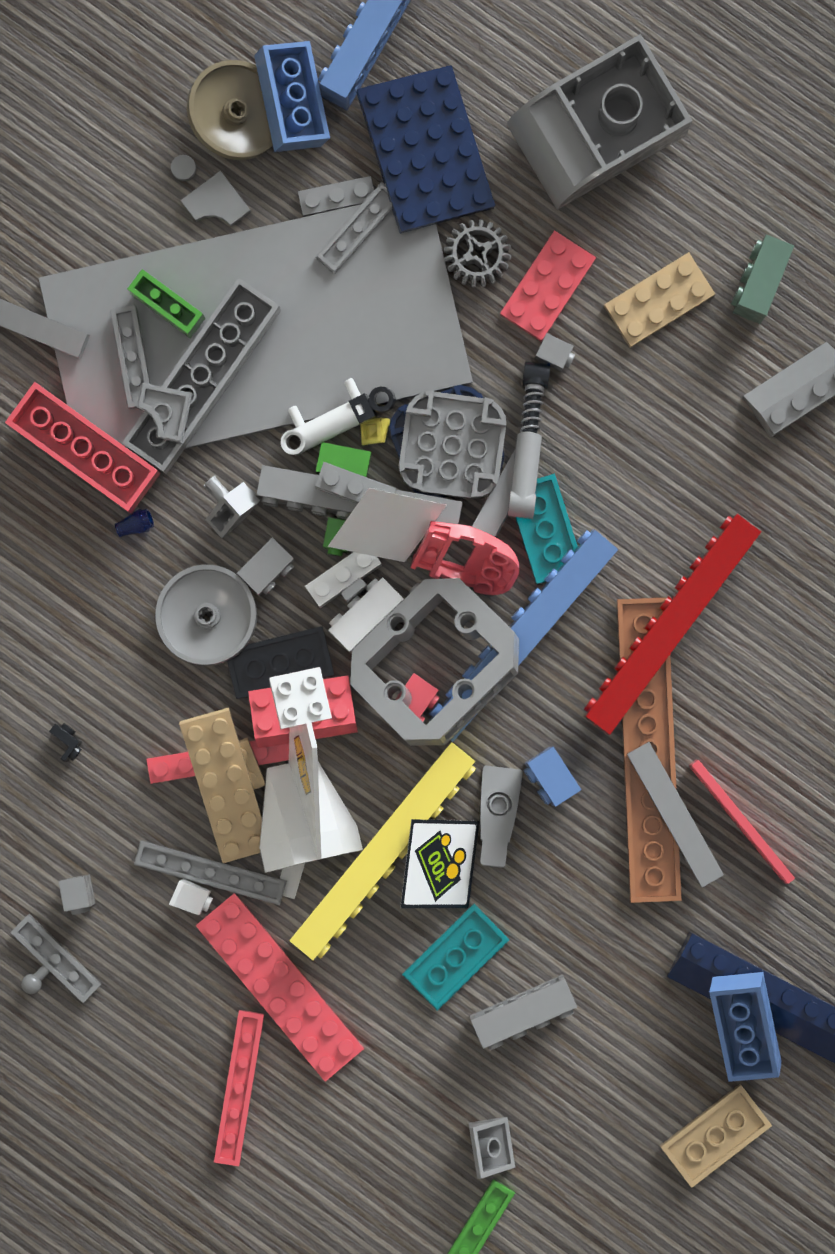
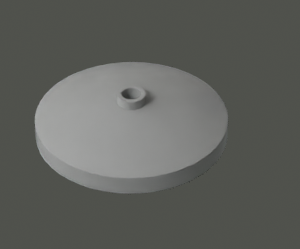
M217 565L193 566L176 574L161 591L156 605V626L163 643L178 658L201 666L221 664L237 656L251 640L257 622L255 599L246 583L234 572ZM207 613H211L213 616H211L210 621L207 622L204 619V616Z

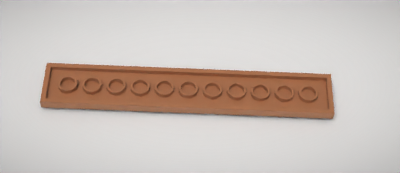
M666 598L617 599L619 661L622 657L627 659L632 652L629 647L637 637L642 639L646 634L647 630L644 627L652 617L657 619L661 614L662 610L659 607ZM669 655L622 718L631 903L682 901L679 847L627 756L629 752L650 742L676 788L671 658Z

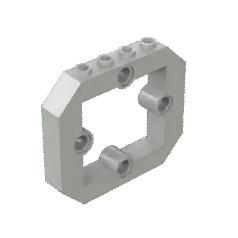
M460 578L424 579L421 583L415 584L411 588L409 595L352 650L350 685L410 746L446 745L518 674L519 638ZM444 600L457 613L454 623L460 634L467 640H475L481 636L498 655L472 680L465 678L458 680L452 688L454 698L425 725L409 709L412 695L406 686L397 680H392L385 684L372 669L400 642L411 639L414 635L415 627ZM475 620L473 627L464 629L466 622ZM398 623H405L401 630L395 631V626ZM471 689L472 695L467 699H462L463 692ZM402 691L399 699L392 700V695L395 692Z

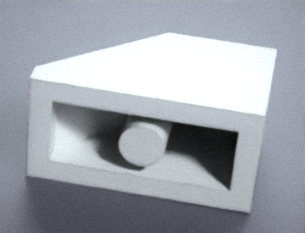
M182 879L179 881L169 905L200 915L202 911L207 912L213 900L212 897H209L211 890Z

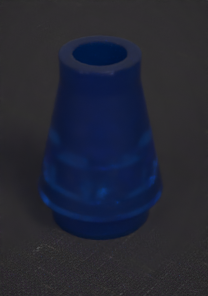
M139 508L120 522L115 523V529L119 537L149 532L150 528L154 527L153 518L147 508L143 510Z

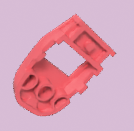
M435 521L430 522L429 528L416 554H414L411 568L414 570L416 567L429 570V576L434 579H439L440 577L444 579L460 578L467 586L473 587L474 592L485 595L506 593L512 588L519 575L518 558L506 543L471 526ZM460 539L473 542L475 547L465 566L443 560L452 541L458 542Z

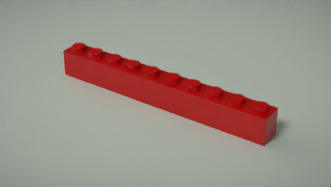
M739 514L734 515L732 518L727 516L719 527L723 531L717 538L713 536L704 547L708 551L702 558L698 556L689 567L693 571L687 578L683 576L674 587L677 590L676 594L672 599L668 596L659 607L662 610L661 614L657 619L652 617L644 627L647 630L646 634L642 639L637 637L629 647L632 651L627 659L624 657L620 659L614 667L617 671L612 679L608 677L599 687V690L602 691L597 699L592 697L584 707V710L587 712L584 717L607 735L612 733L760 535L761 531Z

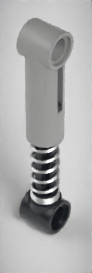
M525 361L522 386L526 391L524 396L526 403L523 404L525 409L522 413L524 419L521 421L523 427L520 429V433L517 434L512 487L508 507V516L527 519H533L535 493L542 436L537 434L540 429L538 423L541 421L539 414L542 413L540 410V405L543 404L541 397L544 396V390L548 388L550 364Z

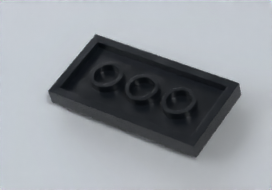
M323 626L248 644L237 656L227 661L236 699L249 697L248 691L271 688L269 678L318 667L321 669L322 678L334 676Z

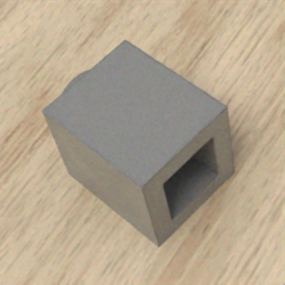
M546 333L535 356V360L543 364H550V367L562 372L564 366L570 367L575 357V354L571 353L574 346Z

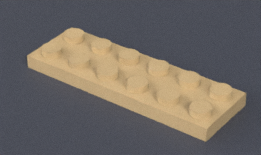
M229 708L180 721L179 725L222 863L260 853L262 815Z

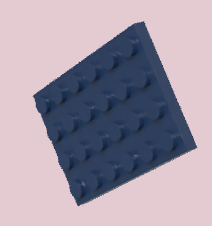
M452 65L357 89L356 94L400 234L495 208L493 196Z

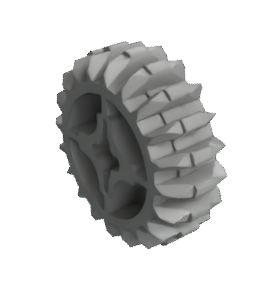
M481 219L478 226H474V221L470 220V228H466L465 224L461 223V233L453 229L452 235L456 239L448 237L446 242L451 246L444 247V252L451 254L444 257L445 263L453 262L448 266L447 270L449 272L457 270L453 278L457 280L462 275L464 276L462 284L466 285L468 279L472 280L471 287L474 288L476 287L477 280H480L481 286L485 287V279L487 278L491 284L495 283L494 274L502 278L503 273L499 268L507 270L509 265L504 261L511 260V255L504 253L511 249V245H502L507 241L508 237L506 235L498 237L501 233V228L498 227L493 232V223L489 222L487 228L483 227L484 221ZM472 236H485L489 238L491 242L487 241L485 243H480ZM465 239L469 250L458 260L457 248ZM473 247L478 252L483 251L481 256L482 260L478 258L477 255L472 256ZM497 248L498 259L490 268L486 256L493 249ZM475 264L483 272H472L463 266Z

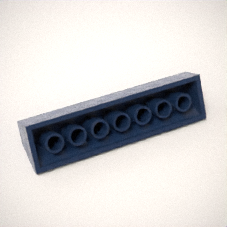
M691 932L688 933L666 977L711 999L709 991L713 977L763 972L775 1032L835 1063V1006Z

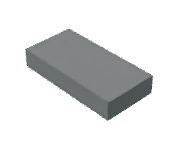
M358 578L343 590L341 595L349 604L356 596L366 590L367 585L361 578Z

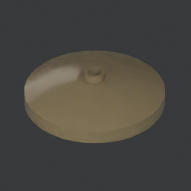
M226 60L206 68L194 81L187 99V116L195 136L211 152L227 159L247 160L258 157L268 151L273 144L256 65L241 60Z

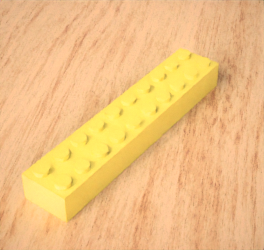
M451 742L290 939V942L310 959L314 960L316 956L321 959L331 946L328 943L333 936L338 939L346 929L347 925L344 922L350 916L354 919L363 908L360 902L365 896L370 899L378 890L379 885L376 884L381 877L386 879L396 866L392 863L396 858L403 859L407 854L411 819L428 820L431 817L435 820L444 809L440 805L447 797L451 800L460 789L457 784L462 777L467 780L476 768L472 766L475 760Z

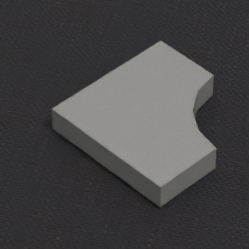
M221 171L181 200L196 222L203 218L216 217L233 226L251 212Z
M142 383L137 408L147 412L153 418L157 427V439L182 444L193 394Z

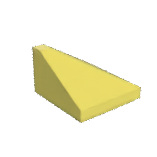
M374 418L360 424L361 445L385 443L390 419Z

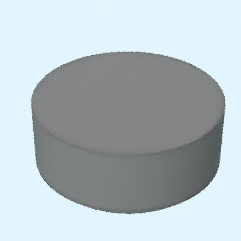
M179 155L173 159L171 171L177 180L188 181L196 174V165L190 156Z

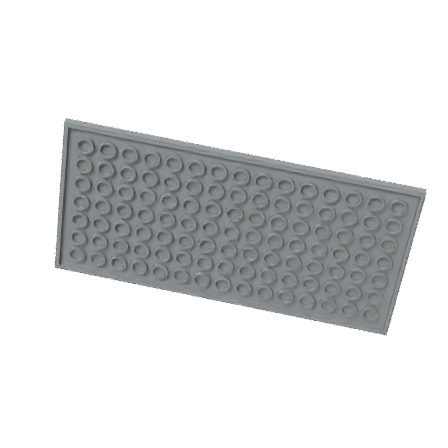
M362 204L40 277L39 282L47 318L90 335L81 359L54 348L67 405L122 444L144 411L138 408H128L110 310L132 305L136 306L150 384L162 386L237 278H240L278 304L281 312L185 449L293 425L294 423L288 412V409L293 406H297L304 422L313 420L351 400L344 381L350 378L354 380L360 395L365 393L369 397L374 388L381 386L391 389L395 394L396 401L415 397L425 391L434 390L436 392L450 389L457 385L471 384L473 380L437 226L434 224L400 234L393 210H391L335 274L315 257ZM142 269L203 313L205 320L191 339L129 293L127 288ZM385 392L379 393L376 397L378 405L388 403L389 397Z

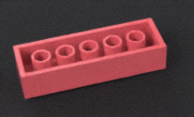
M36 382L33 383L5 421L9 427L130 514H132L161 474L153 466Z

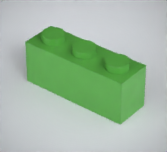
M143 269L127 288L133 297L190 339L205 320L203 313Z

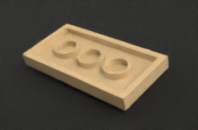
M688 252L604 304V308L631 348L715 296V292Z
M739 1084L662 1143L660 1147L692 1188L772 1127V1125L742 1085Z

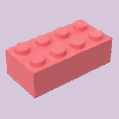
M349 675L323 679L332 718L312 723L315 739L357 733ZM271 688L248 691L257 747L263 748L288 744L290 728L280 729Z

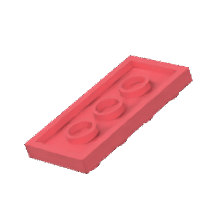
M554 230L500 315L542 342L546 333H548L596 260V257Z

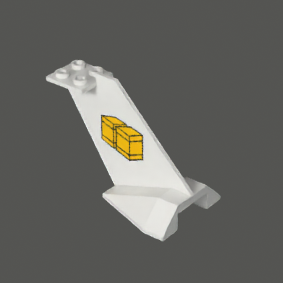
M320 667L269 678L280 729L290 728L288 764L270 767L266 770L259 846L265 873L337 855L362 851L363 848L357 824L318 762L317 744L312 723L332 718Z

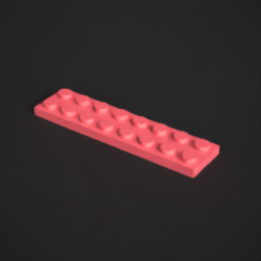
M236 893L232 894L196 925L325 1082L364 1050L361 1043Z

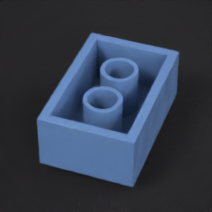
M554 747L545 749L524 763L527 767L523 770L531 783L537 782L541 788L537 793L546 805L551 804L556 807L581 791V788Z

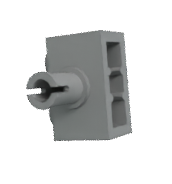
M216 476L210 478L203 485L218 502L205 520L221 538L242 524L260 502L254 491L248 488L244 482L230 492L221 484Z

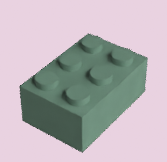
M767 234L762 241L757 240L749 257L753 262L752 264L748 263L740 280L744 285L743 287L739 286L731 302V305L735 306L733 314L761 324L768 314L794 245Z

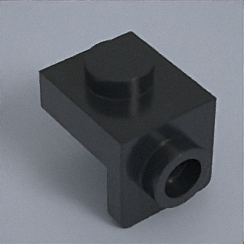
M63 723L62 726L54 724L49 732L69 746L60 759L64 762H68L69 759L74 761L82 750L79 747L82 741L74 736L76 731L67 724Z

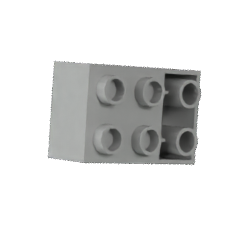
M639 34L540 92L513 114L507 122V126L558 210L686 136L692 119L644 38Z

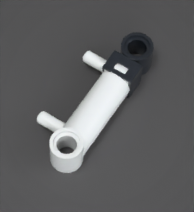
M350 378L344 381L351 400L311 421L304 422L297 406L289 408L288 412L296 428L283 434L281 437V447L288 454H302L322 442L378 417L375 411L387 412L394 407L396 403L394 392L387 387L380 386L374 388L369 397L365 393L360 395L354 380ZM381 392H385L389 397L387 405L383 407L376 403V397ZM293 435H297L301 441L299 448L295 450L289 446V439Z

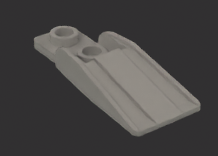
M494 766L483 767L480 804V840H482L480 864L483 866L505 867L507 846L513 831L523 775V771L520 769Z

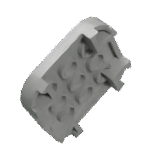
M434 390L425 391L415 396L408 404L399 461L400 475L404 483L411 489L422 493L467 499H479L489 495L496 487L500 476L506 431V415L502 408L494 400L486 397L478 398L434 392Z

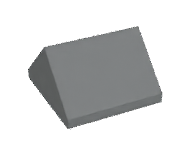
M508 1117L469 1122L477 1179L515 1168Z

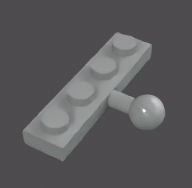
M30 914L11 931V934L43 964L35 974H28L22 979L21 987L25 993H37L41 989V981L50 972L82 1003L102 985Z

